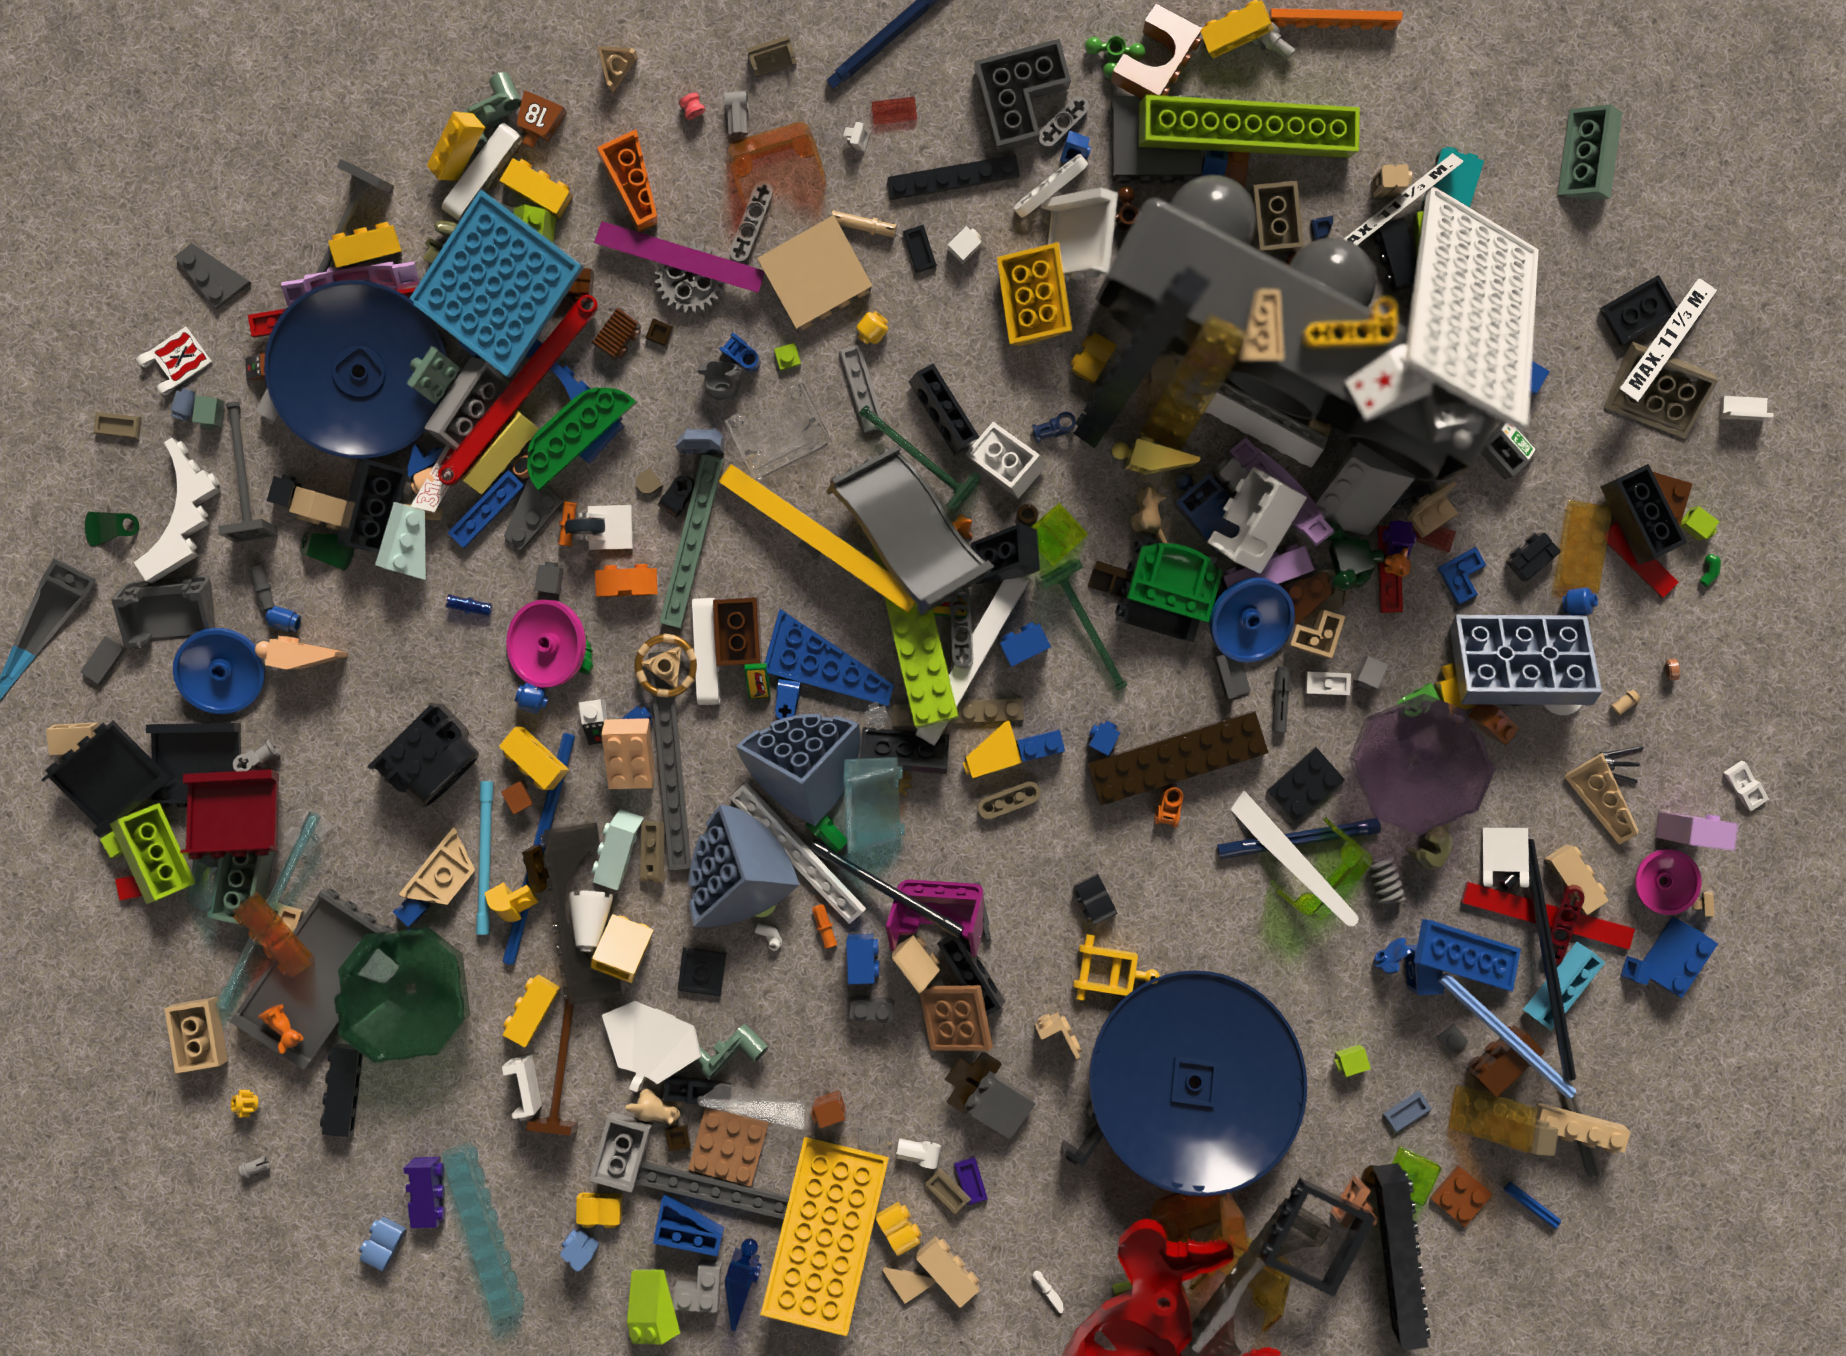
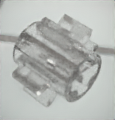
M878 702L869 704V710L864 712L868 726H875L876 731L886 728L885 722L890 721L885 705L879 707Z

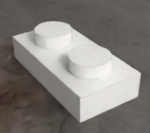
M1306 672L1305 693L1350 695L1351 673Z

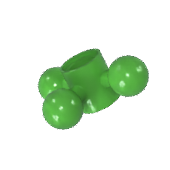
M1112 36L1108 39L1107 44L1102 43L1097 37H1090L1085 43V50L1090 55H1096L1100 51H1104L1105 57L1109 62L1104 66L1103 73L1110 80L1113 70L1118 64L1117 61L1121 59L1123 54L1136 61L1142 60L1145 56L1143 45L1135 43L1130 47H1126L1125 40L1120 36ZM1113 45L1118 46L1121 51L1114 53L1110 50V47Z

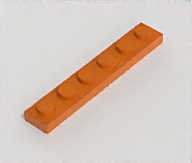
M1271 8L1269 12L1271 22L1278 28L1287 25H1295L1297 28L1317 25V28L1324 29L1329 28L1331 25L1339 26L1340 29L1360 26L1361 29L1367 30L1376 26L1382 27L1384 30H1392L1398 27L1403 16V11Z

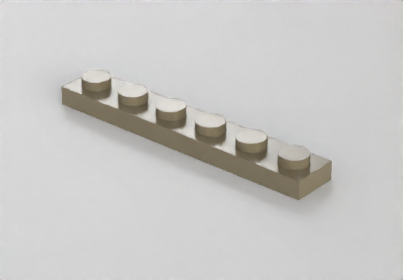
M1023 698L960 701L957 706L959 719L949 721L948 724L1024 720ZM910 704L893 705L894 726L915 725Z

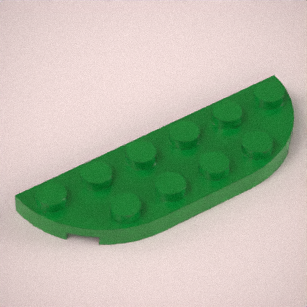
M607 387L588 389L573 398L538 430L530 442L527 469L531 481L537 490L543 489L637 402L627 393L616 388Z

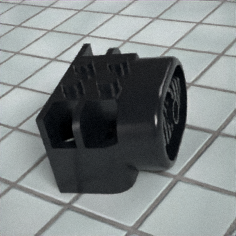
M443 703L430 704L367 767L370 770L376 769L384 777L386 783H390L399 792H406L420 807L424 808L442 796L476 762L479 752L468 741L469 731L467 727Z

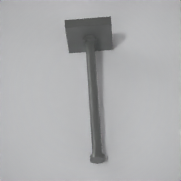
M340 159L337 167L357 177L356 182L358 183L335 234L346 232L366 187L369 188L371 184L391 193L394 185ZM328 247L317 273L327 272V269L330 267L333 260L330 247Z
M228 402L226 403V408L229 409L243 522L218 526L219 535L235 543L278 536L277 527L263 519L252 520L238 411L240 403Z

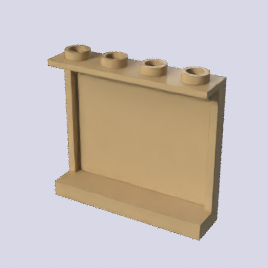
M834 215L757 258L793 322L795 329L800 327L802 331L813 325V319L820 317L822 320L831 315V309L836 306L842 309L851 304L849 299L857 295L858 298L867 295L870 293L868 288L873 286Z

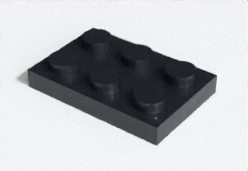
M1657 275L1599 309L1619 345L1622 346L1670 319L1677 306L1662 279Z
M1314 747L1271 785L1267 791L1292 820L1297 823L1345 779L1319 749Z

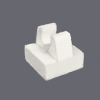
M856 122L854 128L845 127L843 136L847 137V140L850 141V144L856 150L865 152L871 131L864 123Z

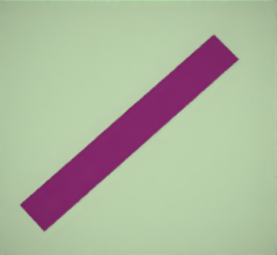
M601 221L594 243L757 293L765 275L764 270Z

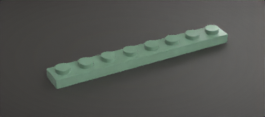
M702 454L659 623L682 628L718 481L724 464V459Z

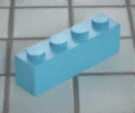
M1579 942L1574 944L1563 961L1557 966L1565 1013L1606 963ZM1545 981L1523 1010L1552 1031L1554 1021L1547 981Z

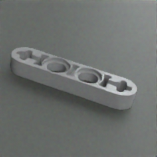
M760 181L754 186L730 247V256L735 262L744 263L749 259L773 198L772 186L766 181ZM767 187L769 194H764L762 198V203H766L764 206L760 202L754 201V199L759 201L760 192L758 190ZM759 207L762 210L761 215L758 218L751 217L749 214L751 208ZM745 227H751L754 230L751 238H744L741 233ZM738 239L744 243H750L749 246L744 244L743 252L745 256L741 255L739 258H737L734 252L739 250L742 245L741 242H738Z

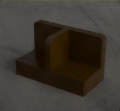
M1096 561L1088 587L1122 597L1121 588L1127 580L1128 572L1126 569Z

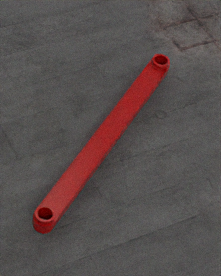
M584 295L576 302L440 468L438 478L444 485L453 486L458 483L596 314L598 303L593 296ZM587 301L594 303L593 307L589 310L583 309V304ZM447 471H453L454 477L449 481H445L444 474Z

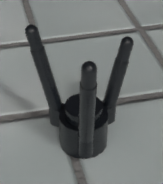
M1643 746L1611 752H1600V754L1603 753L1610 770L1614 771L1615 766L1639 767L1640 763L1617 762L1611 756L1636 752L1644 748ZM1612 773L1615 779L1638 783L1636 779Z

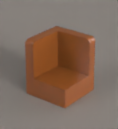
M524 780L501 791L514 815L533 804L526 791L528 786Z

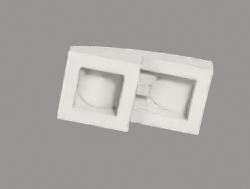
M1741 760L1723 772L1749 811L1754 810L1769 800L1761 783L1755 780L1746 762Z

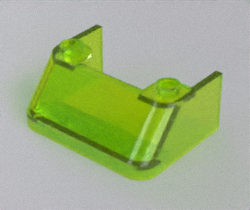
M1325 817L1324 822L1347 841L1340 850V857L1343 862L1326 880L1337 894L1343 898L1369 869L1373 858L1367 849ZM1271 880L1269 882L1277 894L1301 913L1315 920L1326 918L1332 911L1313 893H1303L1296 899L1275 881Z

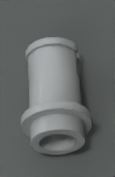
M264 1155L251 1162H243L239 1166L241 1177L249 1179L253 1174L269 1169V1163L262 1164L268 1161L267 1157Z

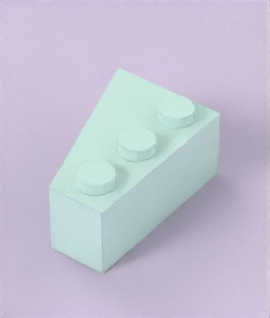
M397 502L393 503L375 565L426 580L424 510Z
M619 809L611 823H606L603 835L606 836L605 841L600 843L597 854L600 855L599 862L595 861L592 873L595 874L594 883L618 891L624 880L631 859L630 855L633 845L638 838L636 836L644 817Z

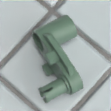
M506 72L496 73L490 78L489 84L493 90V96L469 107L462 113H473L484 127L491 124L493 128H498L502 124L501 118L519 109L522 101L510 75ZM484 133L480 137L483 145L487 143ZM478 141L476 147H481V144H480L479 141Z
M743 1024L724 1043L720 1040L715 1044L713 1049L717 1053L712 1057L699 1045L701 1057L696 1061L702 1066L701 1072L710 1080L718 1074L739 1049L753 1062H756L765 1054L769 1046L746 1024Z

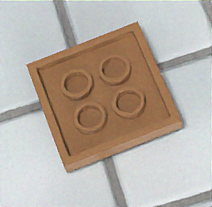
M926 986L919 993L931 1050L990 1051L993 1048L981 986Z
M706 1105L688 1170L751 1187L769 1122Z

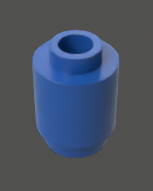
M274 606L267 611L265 620L268 622L269 627L290 633L291 631L296 632L299 629L301 615H297L295 611Z

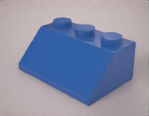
M1672 916L1643 959V961L1653 964L1650 980L1671 994L1683 998L1718 943L1699 930Z

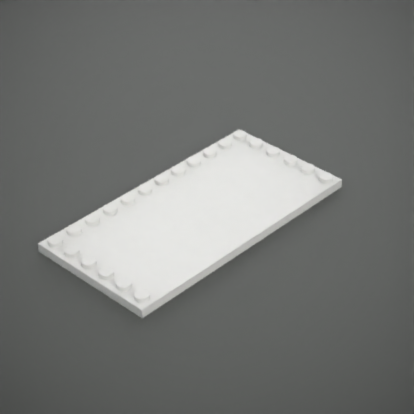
M1432 186L1426 192L1405 364L1412 370L1427 376L1431 381L1446 387L1450 392L1465 398L1469 403L1475 404L1490 415L1503 420L1509 426L1522 431L1528 422L1538 249Z

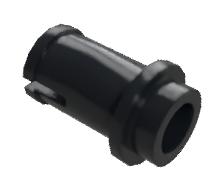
M1508 872L1498 881L1501 888L1509 891L1520 880V872Z

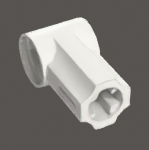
M899 1138L896 1158L916 1162L925 1168L935 1169L937 1168L941 1145L937 1143L930 1144L931 1142L928 1141L920 1143Z

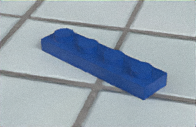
M508 470L450 529L448 534L459 545L466 548L524 489L525 485Z

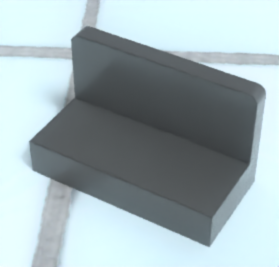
M1224 654L1213 657L1225 699L1235 698L1238 695L1250 692L1242 662L1230 659Z

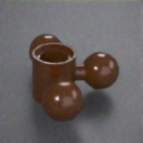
M1127 186L1122 187L1118 191L1117 198L1123 204V207L1119 214H1115V222H1118L1119 226L1123 229H1130L1139 214L1138 209L1131 205L1135 193L1132 188ZM1130 213L1133 216V220L1130 222L1125 221L1122 214Z

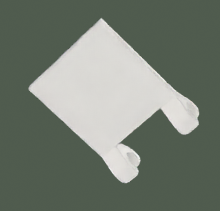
M1483 828V884L1485 887L1493 885L1492 871L1520 872V886L1529 887L1528 828Z

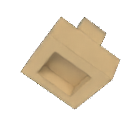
M1703 892L1704 899H1697L1692 907L1693 909H1704L1705 916H1715L1713 892Z

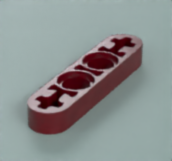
M1569 885L1565 888L1550 929L1553 949L1554 944L1557 945L1556 965L1560 964L1564 959L1585 900L1583 889L1578 885ZM1577 892L1579 897L1574 898L1572 906L1570 905L1571 898L1569 894ZM1568 910L1574 916L1570 920H1564L1561 918V913ZM1557 930H1563L1567 933V936L1559 940L1554 937V933Z

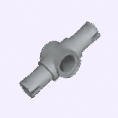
M1272 22L1274 31L1254 39L1252 42L1256 46L1259 45V48L1263 51L1267 49L1271 51L1273 49L1288 61L1296 49L1281 39L1279 28Z

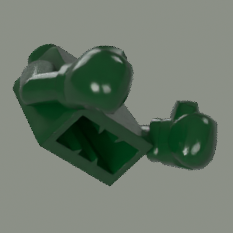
M1327 521L1334 529V533L1325 539L1332 541L1329 553L1335 570V576L1331 580L1333 587L1339 591L1362 587L1371 578L1375 570V563L1384 562L1383 550L1371 551L1368 540H1361L1358 537L1347 534L1339 523Z

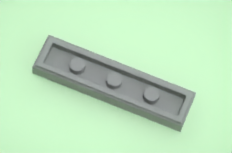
M857 344L839 350L864 433L867 434L886 428L861 345Z

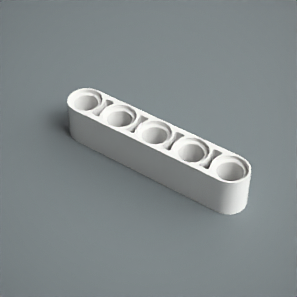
M502 123L448 194L442 204V210L460 222L479 191L485 192L505 166V163L508 162L518 148L517 145L521 144L523 136L506 123Z
M715 598L692 600L694 653L697 661L696 694L698 705H717L721 701L719 695L720 678L719 673H717L719 672V666H716L713 614V600Z

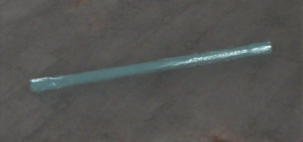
M308 812L296 842L229 980L220 993L215 1005L222 1010H228L243 974L296 865L321 819V816L317 813Z

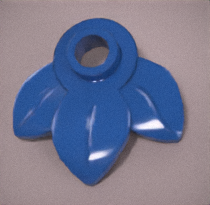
M1398 938L1392 941L1385 950L1379 951L1375 955L1374 965L1378 969L1384 970L1387 974L1399 972L1400 965L1398 962L1412 953V950L1405 945L1406 939Z

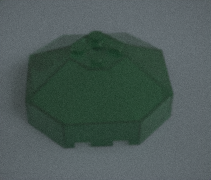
M428 926L365 934L338 969L341 993L337 994L334 998L335 1010L338 1013L340 1025L338 1026V1034L373 1063L438 1055L445 1049L470 1016L463 953ZM414 983L416 993L411 992L408 994L406 992L408 989L406 984Z

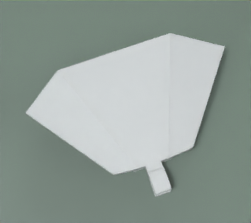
M633 1001L602 1015L617 1066L636 1073L629 1087L632 1091L638 1092L642 1090L646 1077L659 1084L701 1057L694 1025L677 1019L675 1016Z

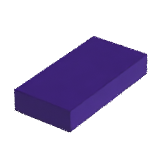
M971 1157L955 1162L954 1165L962 1190L971 1198L967 1206L988 1200L976 1158Z

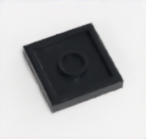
M683 947L677 991L721 996L727 952Z

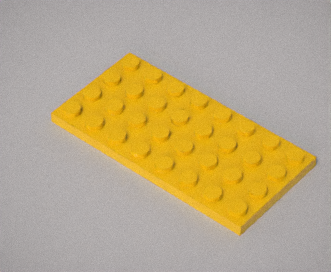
M804 1137L760 1315L847 1336L889 1157Z

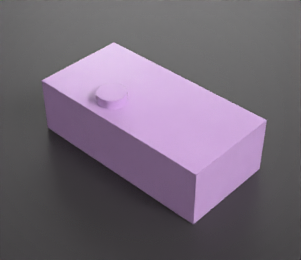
M1659 812L1656 838L1688 845L1735 850L1738 823L1721 821L1720 816L1706 814V818Z

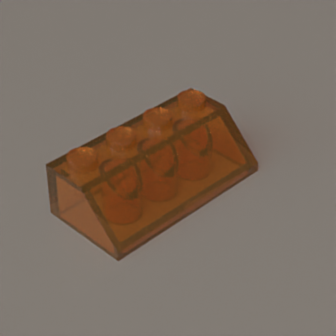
M257 891L233 910L235 913L233 917L241 926L245 925L250 930L248 932L249 936L256 943L259 941L265 947L263 951L270 959L275 958L279 963V970L285 976L289 974L293 978L313 963L315 956Z

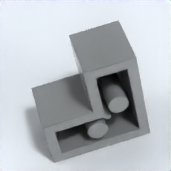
M700 1260L697 1281L677 1280L674 1289V1310L717 1313L720 1304L722 1261Z

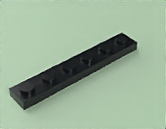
M1015 154L888 177L891 200L1015 179L1019 178L1020 174Z

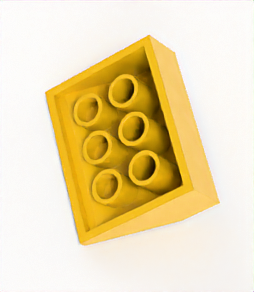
M1059 242L997 257L1009 344L1016 346L1028 345L1072 331Z

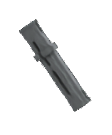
M1277 666L1276 686H1274V690H1276L1274 732H1287L1291 667Z

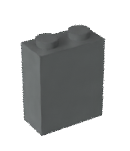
M989 1071L981 1080L976 1091L968 1098L964 1107L971 1116L1011 1139L1036 1104L1026 1093Z

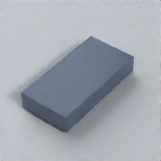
M1418 1090L1382 1114L1393 1131L1397 1133L1432 1109Z

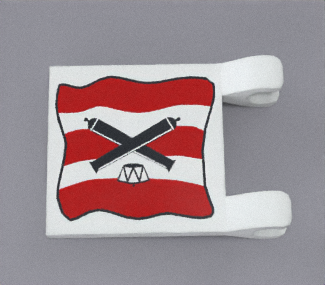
M184 327L152 350L136 358L139 365H142L144 368L156 359L169 377V380L157 386L158 391L164 396L212 363L187 327Z

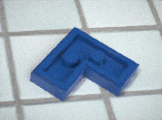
M1473 547L1437 567L1457 606L1478 595L1468 575L1486 566L1477 547Z

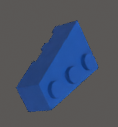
M664 1194L661 1200L653 1244L718 1256L724 1227L669 1195Z

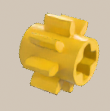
M239 1090V1095H234L231 1098V1111L236 1112L235 1115H239V1118L250 1117V1113L255 1112L258 1108L257 1095H253V1092H250V1090Z

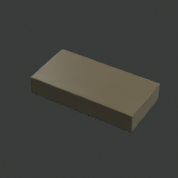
M96 412L93 433L139 439L142 418Z
M941 1168L924 1184L954 1215L971 1200Z

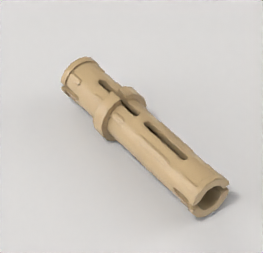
M835 210L832 211L831 215L835 216L840 226L870 232V235L874 236L875 234H880L891 238L895 237L894 232H896L897 224L878 221V218L874 217L873 219H868Z

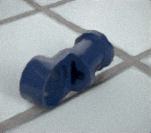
M1066 411L1060 413L1055 418L1049 419V422L1037 426L1033 424L1032 430L1037 444L1041 443L1043 439L1052 436L1056 438L1072 432L1076 422L1074 415ZM1067 417L1071 419L1072 424L1070 427L1064 428L1060 425V420Z

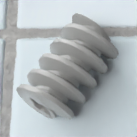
M1394 856L1373 860L1374 864L1368 867L1369 870H1376V873L1372 874L1371 878H1378V881L1373 886L1381 888L1375 892L1376 895L1383 896V898L1378 900V903L1391 904L1406 899L1405 897H1400L1404 894V890L1399 889L1402 882L1396 880L1400 875L1398 872H1393L1397 869V865L1391 863L1395 860Z

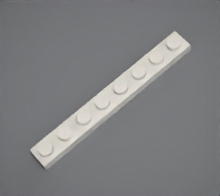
M747 782L730 797L740 810L759 820L774 834L784 847L794 867L849 924L864 912L866 908Z

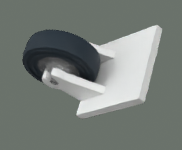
M632 505L588 506V513H578V519L565 521L566 533L579 534V540L589 541V550L633 549Z

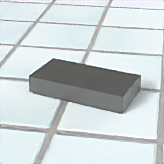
M105 636L80 672L95 683L102 684L126 648L109 636Z

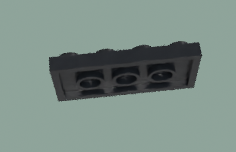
M863 727L859 767L947 774L950 734H941L934 746L916 736V731Z

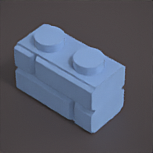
M583 1227L577 1231L573 1229L561 1244L563 1249L560 1252V1256L566 1262H570V1266L576 1272L580 1271L592 1259L599 1245L593 1237H589L590 1234Z

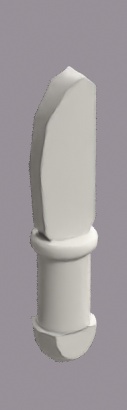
M1034 1271V1281L1040 1286L1042 1292L1045 1293L1056 1311L1063 1313V1303L1058 1294L1047 1283L1041 1272Z

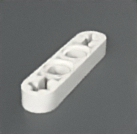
M1081 154L1073 157L1015 205L1014 210L1021 218L1027 216L1082 172L1088 165L1087 161Z

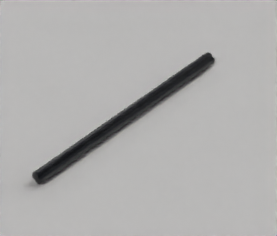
M1528 839L1531 897L1563 1078L1566 1081L1576 1079V1072L1534 839Z

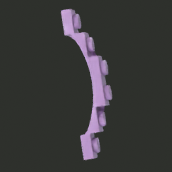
M371 261L328 268L327 272L305 275L304 279L282 282L281 288L286 304L290 306L306 292L336 281L363 280L382 284L394 290H400L405 287L417 286L420 280L415 261L394 264L392 261L373 265Z
M1244 438L1229 451L1232 458H1235L1242 464V468L1245 467L1248 471H1251L1254 466L1307 497L1292 524L1301 534L1304 533L1316 547L1334 533V529L1324 520L1323 514L1303 487L1284 468L1261 449L1255 447L1247 438Z

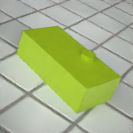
M160 803L120 818L110 824L146 904L196 883L183 854L180 853L181 849Z

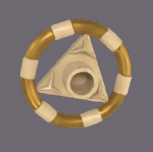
M661 634L643 643L637 651L634 670L639 684L647 692L657 697L670 698L684 693L693 684L696 678L697 661L694 649L686 640L676 635ZM664 642L679 645L643 661L650 648L658 643ZM683 648L690 662V671L682 684L678 686ZM642 665L674 689L656 688L647 681Z

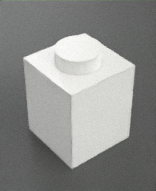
M966 226L948 244L947 249L964 264L981 247V236L975 229L972 228L970 230Z

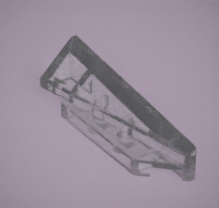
M720 1083L712 1091L704 1096H699L697 1099L698 1104L703 1107L804 1130L806 1102L784 1101V1096Z

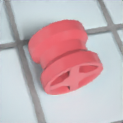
M698 93L688 94L678 102L680 107L684 109V115L687 120L700 116L706 110L704 105L699 102L700 97Z

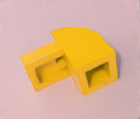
M503 882L485 892L489 907L506 922L520 920L521 911L539 902L537 895L532 893L528 885L512 892Z

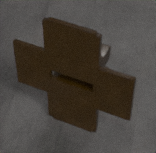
M982 1052L971 1065L960 1058L944 1079L955 1086L954 1091L947 1100L948 1104L963 1114H967L968 1111L964 1106L968 1098L978 1088L967 1077L969 1076L980 1083L989 1071L996 1074L1002 1066L1001 1062L986 1052Z

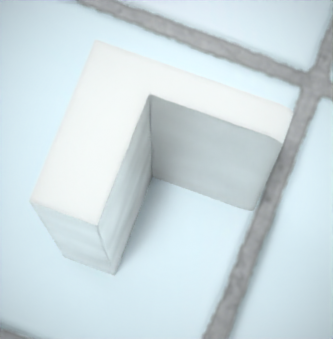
M1721 397L1720 419L1764 421L1773 418L1774 413H1767L1768 398Z

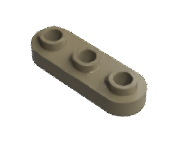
M1027 781L981 799L978 804L979 814L983 818L992 819L1032 804L1039 799L1041 794L1040 788L1036 783ZM1026 789H1033V795L1026 796ZM1007 796H1011L1013 798V802L1011 804L1005 803V798ZM986 804H992L993 809L990 812L984 809Z

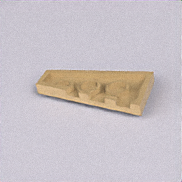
M1603 753L1566 773V780L1618 844L1638 835L1639 830Z

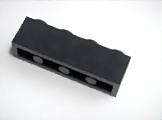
M338 1043L329 1050L328 1062H330V1069L325 1076V1083L328 1086L322 1104L325 1105V1111L320 1119V1127H323L322 1134L349 1137L354 1133L364 1046Z

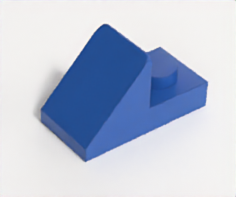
M415 443L407 469L408 477L413 478L415 473L428 467H434L444 448L436 447L430 450L426 457L421 447Z

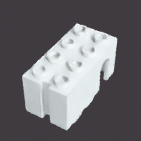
M1253 466L1246 479L1242 478L1235 488L1238 492L1234 499L1229 498L1223 508L1226 510L1223 518L1239 525L1240 531L1238 535L1234 538H1229L1214 531L1207 543L1234 562L1261 574L1307 497Z

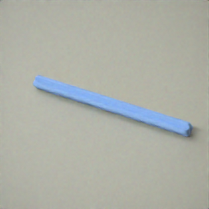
M1444 973L1439 978V982L1560 1093L1568 1099H1571L1576 1094V1090L1453 977L1448 973Z

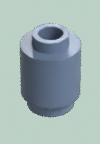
M182 388V391L177 390L170 408L172 410L170 416L188 422L189 418L193 417L196 392Z

